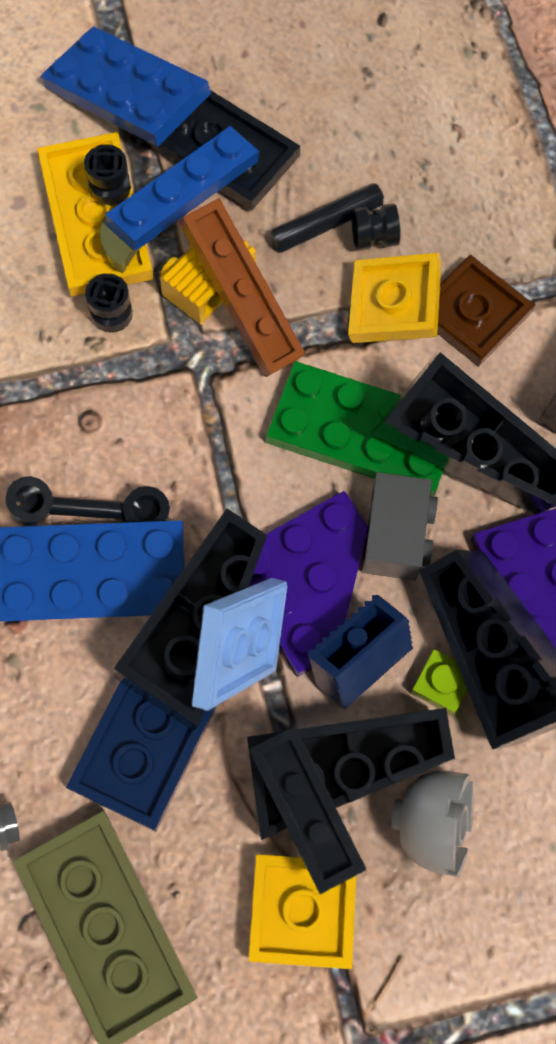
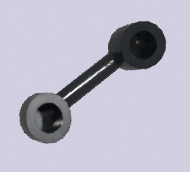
M28 476L13 481L8 487L5 496L7 513L13 521L22 526H38L45 522L49 515L122 519L124 523L166 521L170 511L169 500L165 494L159 489L150 486L138 487L131 491L124 502L53 497L46 483L41 479Z

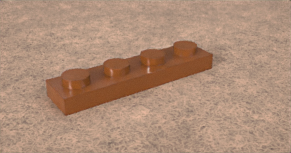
M220 198L182 217L178 223L264 376L272 375L305 355V351Z

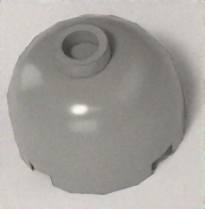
M433 771L424 774L408 787L404 800L396 799L394 802L391 827L394 830H400V842L403 850L409 859L423 869L459 877L463 871L468 848L459 846H462L465 841L466 831L468 830L471 833L473 821L474 786L473 782L469 781L470 774L453 771Z

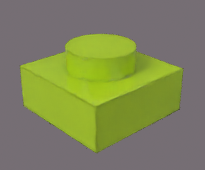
M434 649L410 694L438 709L446 708L447 714L453 717L467 691V687L456 660Z

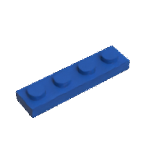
M229 126L106 213V226L133 251H137L258 162L259 150Z

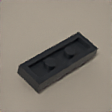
M293 726L248 749L319 894L321 895L366 871L367 869L296 727Z

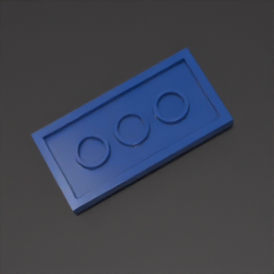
M94 26L84 33L77 42L40 75L46 89L157 147L211 94L207 80Z
M183 521L0 527V622L151 616L185 568Z

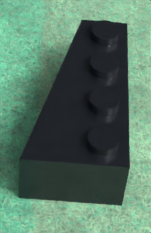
M441 352L423 367L371 433L534 514L556 507V448Z
M226 508L113 668V677L193 732L197 729L204 709L192 706L204 605L249 587L267 538V534L228 508Z
M455 550L419 570L491 749L518 745L555 729L556 648L487 555L481 551Z
M446 708L297 729L336 808L455 759ZM281 732L248 736V749ZM249 752L260 838L263 840L287 829Z

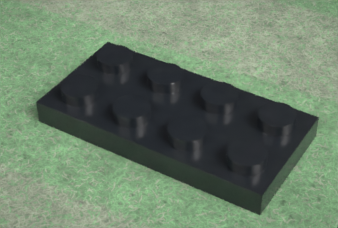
M212 90L211 94L158 147L132 134L175 163H178L231 126L259 150V157L255 165L219 191L250 211L259 204L299 158L301 147Z

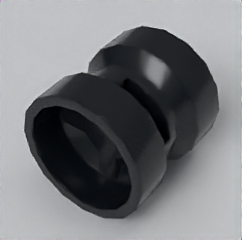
M104 144L92 148L86 154L84 160L91 196L98 203L108 206L117 205L125 201L131 191L126 155L114 145Z
M395 203L383 204L378 210H374L373 214L367 207L352 209V236L357 251L370 249L374 241L376 244H382L384 247L399 245L401 235L400 219Z
M107 273L97 275L90 280L86 286L85 297L93 324L104 332L115 333L122 331L129 325L133 316L127 283L121 277Z

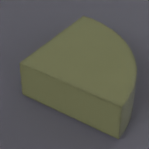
M104 217L100 228V240L103 251L110 264L123 273L137 251H133L106 226Z

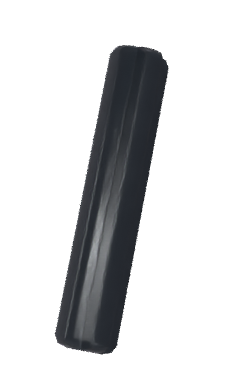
M371 183L272 229L270 232L271 241L278 252L289 250L351 221L353 208L367 207L370 211L383 205L384 194L378 184Z

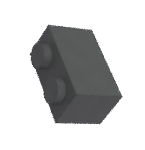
M376 473L372 489L362 573L416 581L422 566L430 565L433 540L425 539L427 523L434 524L438 497L430 496L432 480Z

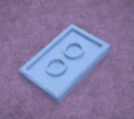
M270 578L204 605L192 706L208 711L276 671L288 586L287 581Z

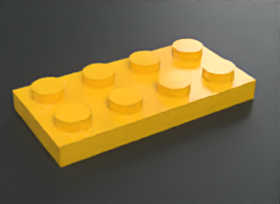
M118 132L37 148L71 297L85 294L86 286L90 280L97 275L105 273L121 277L127 285L154 279L146 244L139 248L122 273L110 264L100 240V228L105 214L119 204L108 206L94 200L90 194L84 160L86 154L98 145H114L122 150ZM131 187L130 194H129V196H128L127 198H129L130 196L133 195L132 187Z

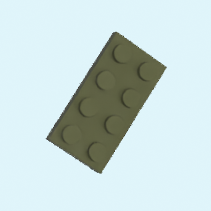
M105 811L96 814L13 860L98 1044H121L198 999L172 943Z

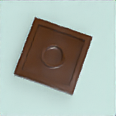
M470 254L440 283L437 334L479 367L533 312L535 304Z

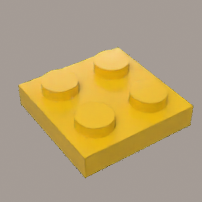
M439 253L355 260L348 336L352 343L437 337L442 263Z
M256 854L248 962L352 969L356 876L320 895L301 857Z

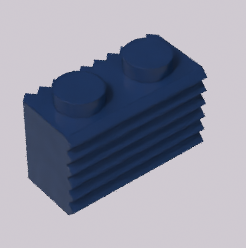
M372 595V601H365V607H358V613H351V619H344V625H337V631H330V637H323V643L316 644L315 650L308 651L316 685L341 708L346 709L413 649L411 645L413 643L411 641V631L408 624L409 620L382 597Z

